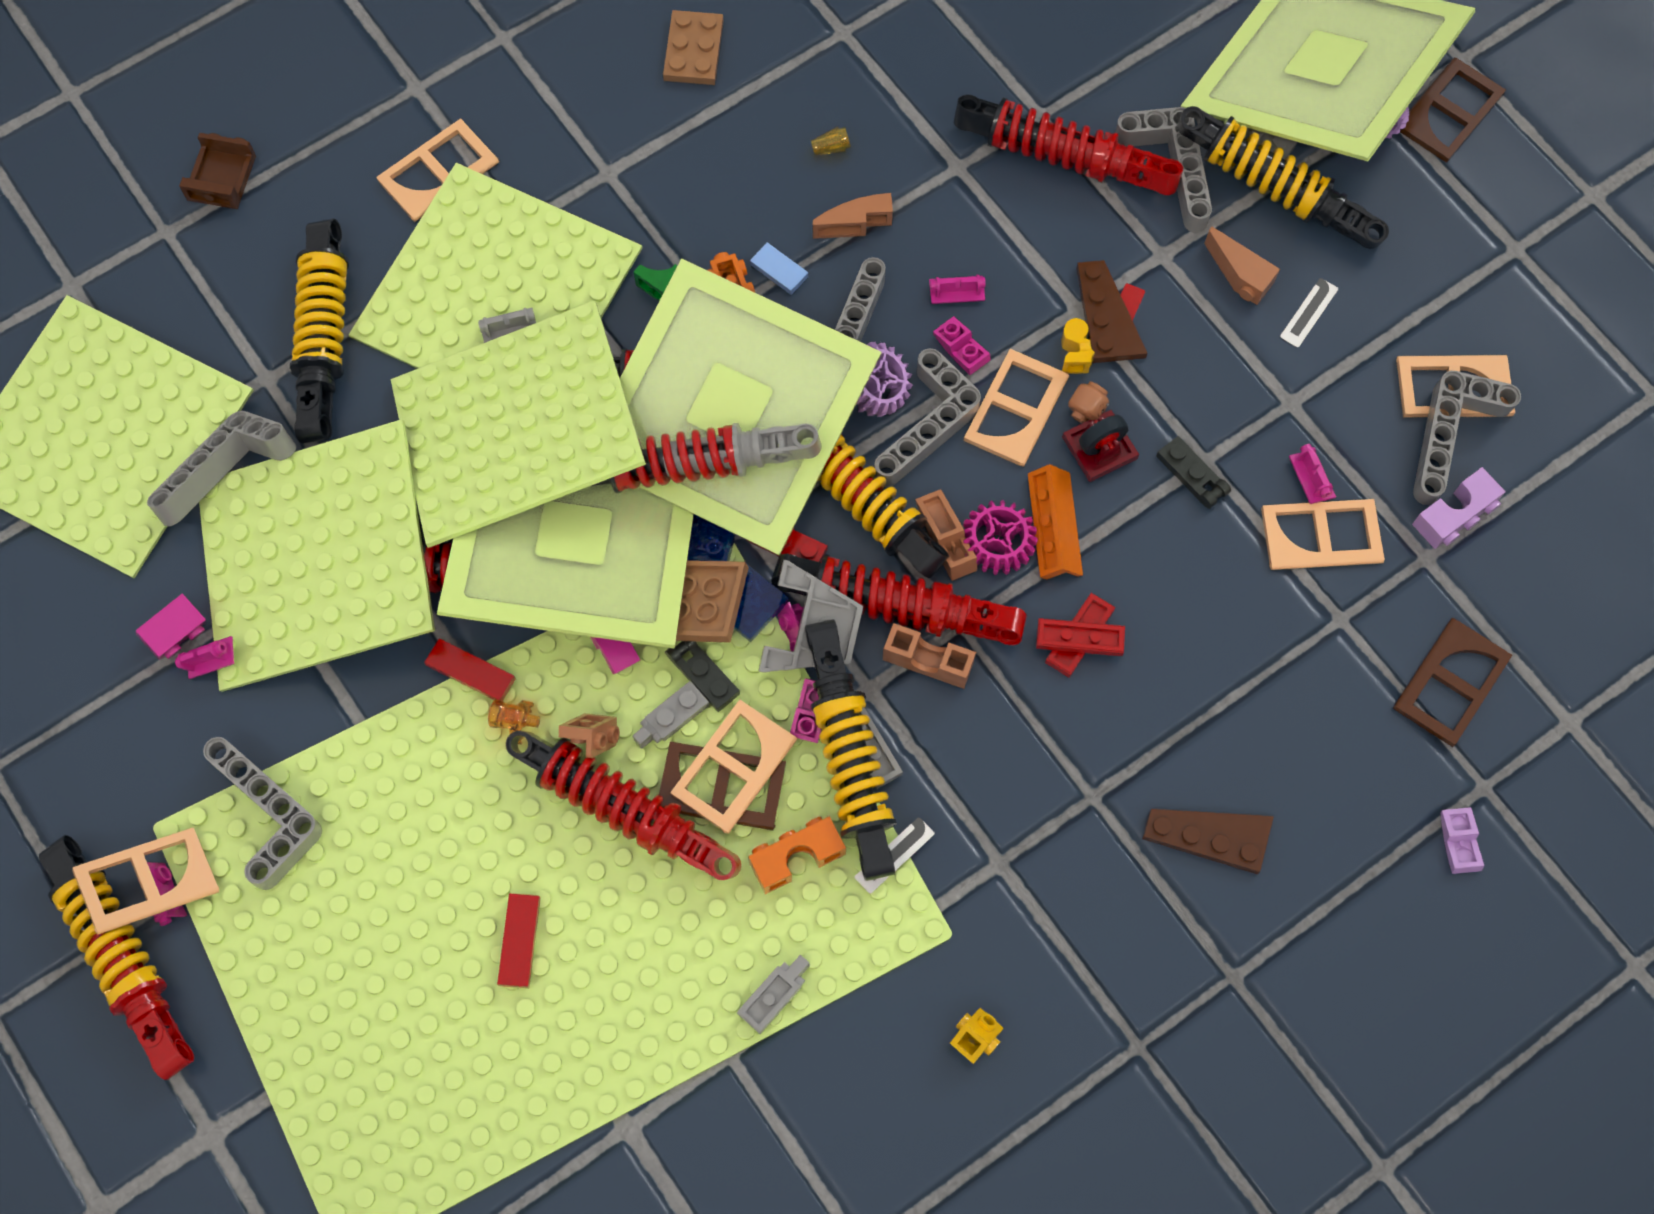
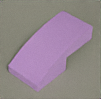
M1471 807L1442 810L1443 837L1452 874L1482 871L1484 863L1476 840L1479 831Z

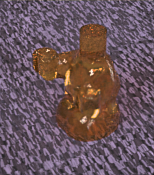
M495 699L489 710L488 723L491 728L509 729V734L515 731H521L525 726L538 728L540 716L529 714L532 712L533 702L522 700L515 705ZM522 737V738L519 740V742H518L519 745L522 744L521 740H522L524 737Z

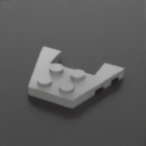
M783 560L778 586L807 592L794 651L764 645L758 671L770 672L815 667L806 638L805 625L832 619L835 620L844 664L851 663L863 606L790 561ZM829 658L824 660V664L828 666L834 665V663L830 662Z

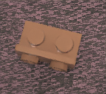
M584 713L559 725V737L569 738L571 743H586V757L594 758L615 747L619 740L620 731L617 726V717Z

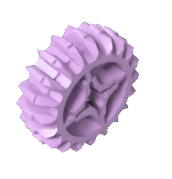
M870 342L866 345L881 351L882 354L857 402L858 412L866 411L867 416L876 414L877 417H882L896 412L897 409L905 404L904 400L910 396L907 390L913 386L907 379L911 378L912 374L905 370L909 363L901 362L903 354H894L895 347L886 348L885 343L877 345L876 342ZM885 389H891L888 398L881 399Z

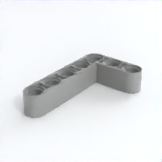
M1175 107L1123 113L1118 118L1115 133H1118V143L1125 146L1129 144L1143 146L1168 143L1171 159L1177 160L1183 165V173L1177 188L1183 223L1188 231L1194 233L1202 232L1208 224L1212 205L1200 147L1192 140L1181 135L1177 128L1179 118L1186 108ZM1185 118V123L1188 126L1195 127L1194 118Z
M871 257L862 263L835 328L836 331L861 342L884 287L886 267L881 259ZM870 273H876V274H878V275H877V276H870V275H868V274H870ZM866 295L869 298L861 299L859 296ZM851 318H858V319H860V320L854 322V321H851V320H849V319H851Z
M929 348L921 351L918 356L917 376L943 402L877 457L874 465L876 469L874 479L879 476L885 477V487L893 486L971 421L979 410L980 391L936 349ZM930 363L935 365V367L928 368L924 365ZM948 381L952 382L954 385L945 386L943 383ZM970 400L973 402V404L966 405L962 403V401ZM951 417L953 421L946 422L941 418ZM928 433L933 435V438L925 439L921 435ZM908 450L911 451L913 455L904 456L903 454H901V452ZM887 467L891 468L893 472L886 474L881 469Z
M1452 370L1446 372L1434 386L1413 489V495L1419 503L1423 505L1433 504L1445 492L1461 409L1464 408L1497 417L1507 416L1521 400L1520 390L1516 386ZM1445 384L1451 385L1454 391L1449 390ZM1472 390L1479 392L1481 397L1475 396ZM1500 397L1505 398L1509 404L1503 403ZM1440 409H1445L1449 416L1443 415ZM1435 434L1441 435L1445 442L1439 441ZM1430 459L1436 460L1440 467L1433 466ZM1425 485L1433 487L1435 493L1428 492Z
M246 411L235 412L150 495L147 505L164 526H173L181 521L248 451L281 461L289 458L295 452L296 444L282 424Z
M222 737L211 738L204 745V757L282 826L245 866L244 872L247 880L260 890H269L276 886L319 840L322 834L321 825L307 810L226 739ZM226 749V753L222 758L215 759L219 750ZM247 767L245 775L236 778L238 770ZM267 785L268 791L266 794L257 796L259 788ZM290 804L287 813L278 815V810L282 805ZM304 823H311V828L307 833L299 834V829ZM284 845H289V852L285 856L278 857L279 849ZM265 867L268 868L266 877L257 880L256 875L258 871Z

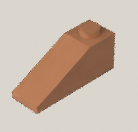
M1211 227L1204 243L1234 291L1244 300L1258 305L1275 283L1280 269L1219 230Z

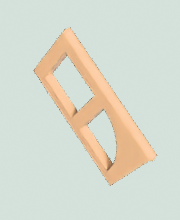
M461 118L376 177L381 186L414 222L424 215L441 186L431 190H413L401 186L393 179L421 160L443 184L449 173L435 159L431 152L459 134L480 157L479 160L467 168L484 174L499 163V159Z
M1009 349L964 437V441L1024 467L1069 375ZM1012 364L1051 381L1037 409L998 392ZM991 404L1030 421L1021 431L1007 436H989L978 433Z
M1507 355L1397 356L1396 359L1403 417H1428L1430 406H1415L1411 370H1447V372L1451 370L1459 372L1464 370L1480 377L1511 384ZM1448 384L1449 390L1454 391V388ZM1500 397L1503 403L1509 404L1505 398ZM1464 408L1461 409L1460 417H1497ZM1515 408L1507 416L1504 417L1513 416L1515 414ZM1440 409L1443 415L1449 416L1445 409Z
M1374 499L1318 502L1314 504L1263 505L1261 508L1271 570L1384 563L1385 558ZM1362 511L1369 549L1332 551L1326 513ZM1312 514L1318 552L1305 550L1291 542L1281 530L1276 516Z
M739 700L670 794L724 833L729 834L795 744L797 738L742 700ZM740 716L753 727L760 740L761 759L755 772L718 748V745ZM709 758L746 782L724 814H721L686 790Z
M194 827L72 867L97 935L219 893V886L213 876ZM185 843L188 855L186 872L176 887L160 896L145 855ZM131 860L147 901L105 915L89 874Z

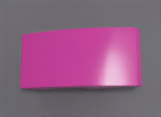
M954 316L933 331V335L942 347L969 375H972L991 360L990 353L972 338L971 331Z
M590 637L596 649H600L612 674H616L640 661L631 642Z
M805 678L790 733L795 735L796 738L818 743L822 729L817 727L815 714L811 711L810 707L812 703L819 700L817 692L813 688V683L816 680Z

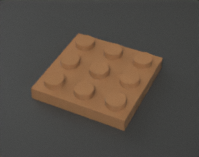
M687 561L676 641L731 642L748 573L746 562Z

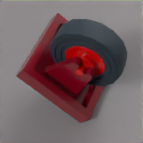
M1112 410L1101 414L1097 420H1088L1064 432L1062 435L1064 442L1089 482L1127 465L1139 457L1138 451L1127 435L1129 431L1127 423L1122 416L1114 415Z

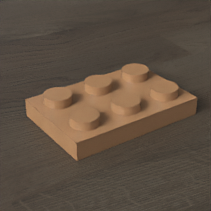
M672 10L663 72L664 81L715 85L724 22L723 14Z

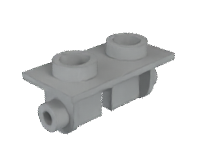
M523 308V310L490 318L484 317L478 323L484 343L535 324L536 320L533 308Z

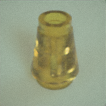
M837 126L811 140L815 156L846 152L845 149L851 147L845 127L838 128Z

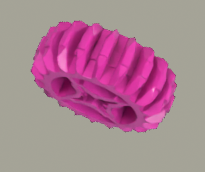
M991 500L988 508L980 504L978 512L972 510L969 514L970 519L964 520L965 539L963 542L969 543L970 548L968 551L973 550L977 557V566L980 563L983 564V573L989 567L993 568L994 575L998 574L999 569H1003V572L1007 575L1010 572V567L1018 571L1020 570V563L1026 565L1029 562L1028 556L1034 555L1035 548L1033 546L1037 545L1038 540L1034 535H1036L1037 529L1035 526H1030L1033 522L1032 517L1024 518L1026 512L1024 508L1018 512L1015 511V503H1012L1009 508L1005 507L1004 500L1000 501L999 506H995V503ZM985 524L987 535L978 542L976 532ZM1019 533L1022 543L1013 551L1011 540ZM994 535H999L998 539H995ZM991 551H994V552L999 553L1000 555L993 554V553H990V552H991Z

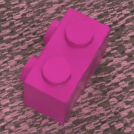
M182 593L136 630V635L159 660L163 657L170 659L182 649L180 644L184 640L189 638L192 641L205 630L202 626L206 624V619Z

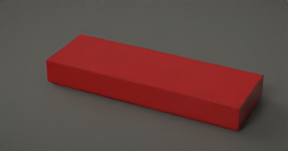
M1091 593L1072 621L1106 624L1116 607ZM1052 650L1045 663L1070 678L1086 653Z
M1038 619L1036 649L1123 656L1125 626Z
M440 638L424 662L426 666L499 703H502L516 680L514 675Z
M509 893L498 986L529 988L540 896Z

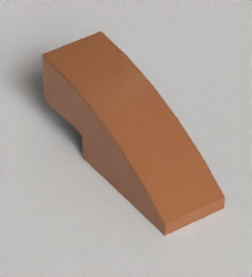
M891 193L857 198L824 212L813 220V239L866 236V227L892 225Z
M940 489L915 499L919 512L927 517L925 527L929 536L949 554V558L943 563V566L951 581L978 571L977 557L973 550L968 551L970 548L969 543L963 542L965 539L964 529L942 490Z

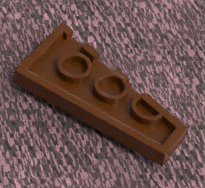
M1105 261L1078 262L1076 269L1085 322L1089 328L1087 335L1091 348L1095 352L1092 363L1146 358L1148 354Z
M1151 809L1142 839L1258 875L1261 870L1274 816Z

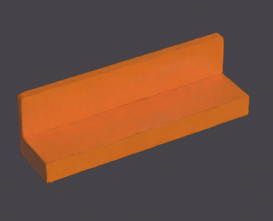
M1049 464L1028 473L1033 523L1037 529L1035 537L1038 539L1036 548L1040 577L1050 579L1063 573L1079 577L1083 575L1070 473Z

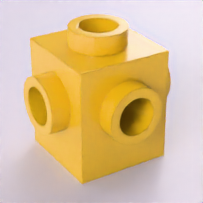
M979 1008L973 1016L966 1013L956 1025L959 1032L950 1044L974 1064L984 1052L989 1056L1001 1042L996 1037L1004 1028L992 1015Z

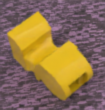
M1079 318L1067 321L1061 338L1062 349L1069 352L1065 356L1062 371L1067 374L1089 373L1095 353L1091 348L1090 340L1086 339L1089 329L1088 325Z

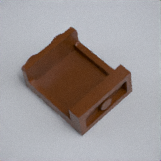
M199 133L198 140L201 144L199 154L190 178L182 177L179 185L187 201L238 209L256 158L250 142L239 137L228 138L216 133Z

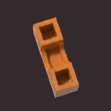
M830 816L825 819L817 817L806 823V828L798 832L790 830L779 837L780 841L770 846L768 843L757 846L751 851L752 854L748 858L749 864L764 894H767L792 882V874L787 866V862L793 854L798 852L810 854L820 868L846 855V847Z

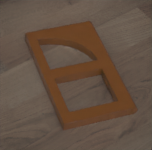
M1453 58L1409 110V121L1406 123L1405 128L1400 129V133L1447 163L1504 95L1506 89L1458 58ZM1456 75H1459L1491 96L1475 116L1441 95ZM1431 105L1465 127L1449 147L1444 145L1435 136L1430 127L1428 111Z
M1451 618L1393 706V709L1451 747H1454L1511 659L1512 654L1455 618ZM1458 653L1480 654L1496 661V664L1479 690L1439 664L1447 657ZM1431 677L1471 701L1453 730L1413 705Z
M670 742L659 795L664 799L663 808L670 803H677L681 806L680 815L705 819L670 794L681 779L679 768L680 754L697 757L704 747ZM724 751L743 765L758 767L761 757ZM781 761L771 775L764 813L746 810L736 823L737 825L774 830L786 761ZM719 765L712 803L707 804L721 814H724L729 808L724 806L731 772Z

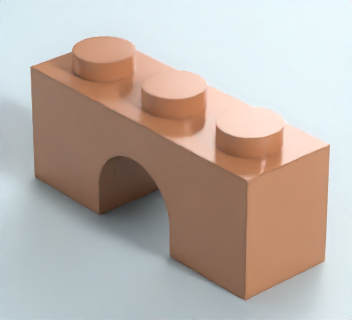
M893 623L883 650L884 661L963 689L966 686L976 652L952 643H948L947 647L929 644L921 638L920 632Z

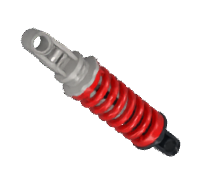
M733 423V425L718 428L719 435H716L714 428H708L706 431L707 437H701L700 431L695 429L691 432L692 439H686L685 433L679 431L676 434V441H671L670 435L664 433L661 436L662 447H656L655 437L649 435L646 437L647 449L641 448L646 465L591 486L611 484L615 493H621L625 489H637L641 483L647 488L654 486L656 481L661 486L669 484L671 479L676 484L683 483L686 477L691 482H696L701 475L706 480H711L716 472L721 478L728 477L730 472H732V475L743 477L746 476L747 467L756 465L758 468H761L767 463H784L791 460L814 458L820 453L822 444L816 428L811 424L786 427L776 426L760 430L759 427H754L751 431L745 432L741 430L739 423ZM805 438H813L810 444H800Z

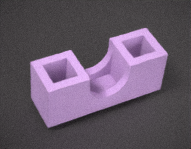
M1482 467L1465 479L1453 493L1462 503L1463 509H1453L1440 498L1421 512L1412 525L1434 549L1443 543L1448 546L1460 536L1458 532L1464 527L1467 531L1474 527L1481 520L1479 518L1481 514L1486 512L1489 515L1501 505L1499 499L1505 491Z

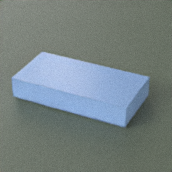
M768 242L750 260V265L790 295L808 278L806 270Z

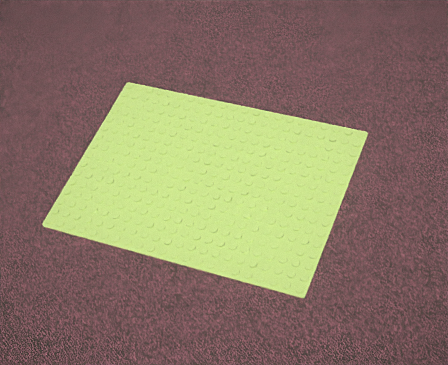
M727 542L691 560L745 562L733 542ZM749 568L731 642L696 641L698 646L740 690V695L719 712L709 703L706 709L665 742L662 740L656 743L655 740H652L641 749L634 741L633 735L643 727L640 722L645 719V716L689 682L665 654V651L668 649L667 647L631 642L640 661L616 674H612L600 649H596L589 636L546 631L486 661L514 675L516 678L502 703L450 678L263 770L264 774L307 810L319 822L322 828L319 840L276 886L269 890H260L249 882L245 877V866L282 826L235 785L155 823L153 826L157 839L193 827L213 876L219 886V893L187 903L186 907L319 1214H440L937 947L952 937L950 927L911 858L895 871V875L889 876L871 894L864 889L855 879V875L862 870L856 838H841L846 847V855L820 868L810 854L805 852L793 854L787 862V866L792 874V882L764 894L749 864L748 856L752 854L751 851L764 843H768L770 846L780 841L779 837L790 830L798 832L806 828V823L817 817L825 819L830 816L839 835L842 826L846 823V821L840 820L837 815L838 810L842 806L834 802V795L838 791L831 787L830 781L835 775L829 774L826 766L831 760L824 757L823 749L826 745L820 739L818 743L797 738L795 744L782 760L786 761V767L775 820L776 826L773 831L735 824L730 833L727 834L706 819L680 815L686 821L691 820L695 823L694 830L711 837L719 845L735 853L740 858L741 870L739 874L727 880H718L703 870L688 864L679 856L673 860L667 856L668 853L661 849L654 855L648 854L647 850L637 844L636 838L628 840L623 836L622 830L613 831L610 829L609 822L600 823L596 820L595 814H585L582 811V806L574 807L570 805L568 798L560 799L556 796L555 789L547 791L544 788L540 789L537 787L535 781L538 771L507 752V737L515 731L532 732L555 746L562 739L559 737V725L584 713L617 717V726L620 731L619 740L615 747L596 756L597 760L593 771L595 772L602 763H607L610 766L608 775L611 776L615 771L622 772L623 779L621 783L625 784L629 779H634L637 783L635 791L639 792L642 787L649 788L650 795L648 799L652 800L656 795H659L670 742L705 747L739 700H742L790 733L805 678L810 679L805 668L770 672L758 671L764 645L787 651L791 650L789 639L780 628L775 614ZM676 641L675 646H677L681 641ZM690 651L682 656L686 662L693 657ZM740 716L718 745V748L723 751L761 757V744L757 733ZM522 737L518 742V748L522 753L528 748V741L525 737ZM573 743L583 750V755L579 763H582L586 758V743ZM680 754L679 768L681 777L696 757ZM708 759L687 787L689 792L705 803H712L719 764L714 760ZM746 766L754 772L757 767ZM730 773L724 803L726 807L731 805L746 784V782L733 773ZM771 776L746 810L764 813ZM265 785L259 788L257 796L266 794L268 786ZM290 804L282 805L278 810V815L287 813ZM304 823L299 829V834L307 833L311 828V823ZM894 827L885 831L889 845L898 834ZM185 843L162 850L176 884L181 881L187 869L188 855ZM282 846L278 851V857L285 856L289 852L290 846ZM726 857L719 861V869L723 874H728L732 869L731 861ZM268 868L260 869L256 879L260 880L266 877ZM509 893L537 895L541 898L529 988L497 985ZM800 955L803 956L810 964L801 976L805 980L804 984L767 1028L759 1034L737 1014L738 1010L777 966L780 967L784 962L791 966Z

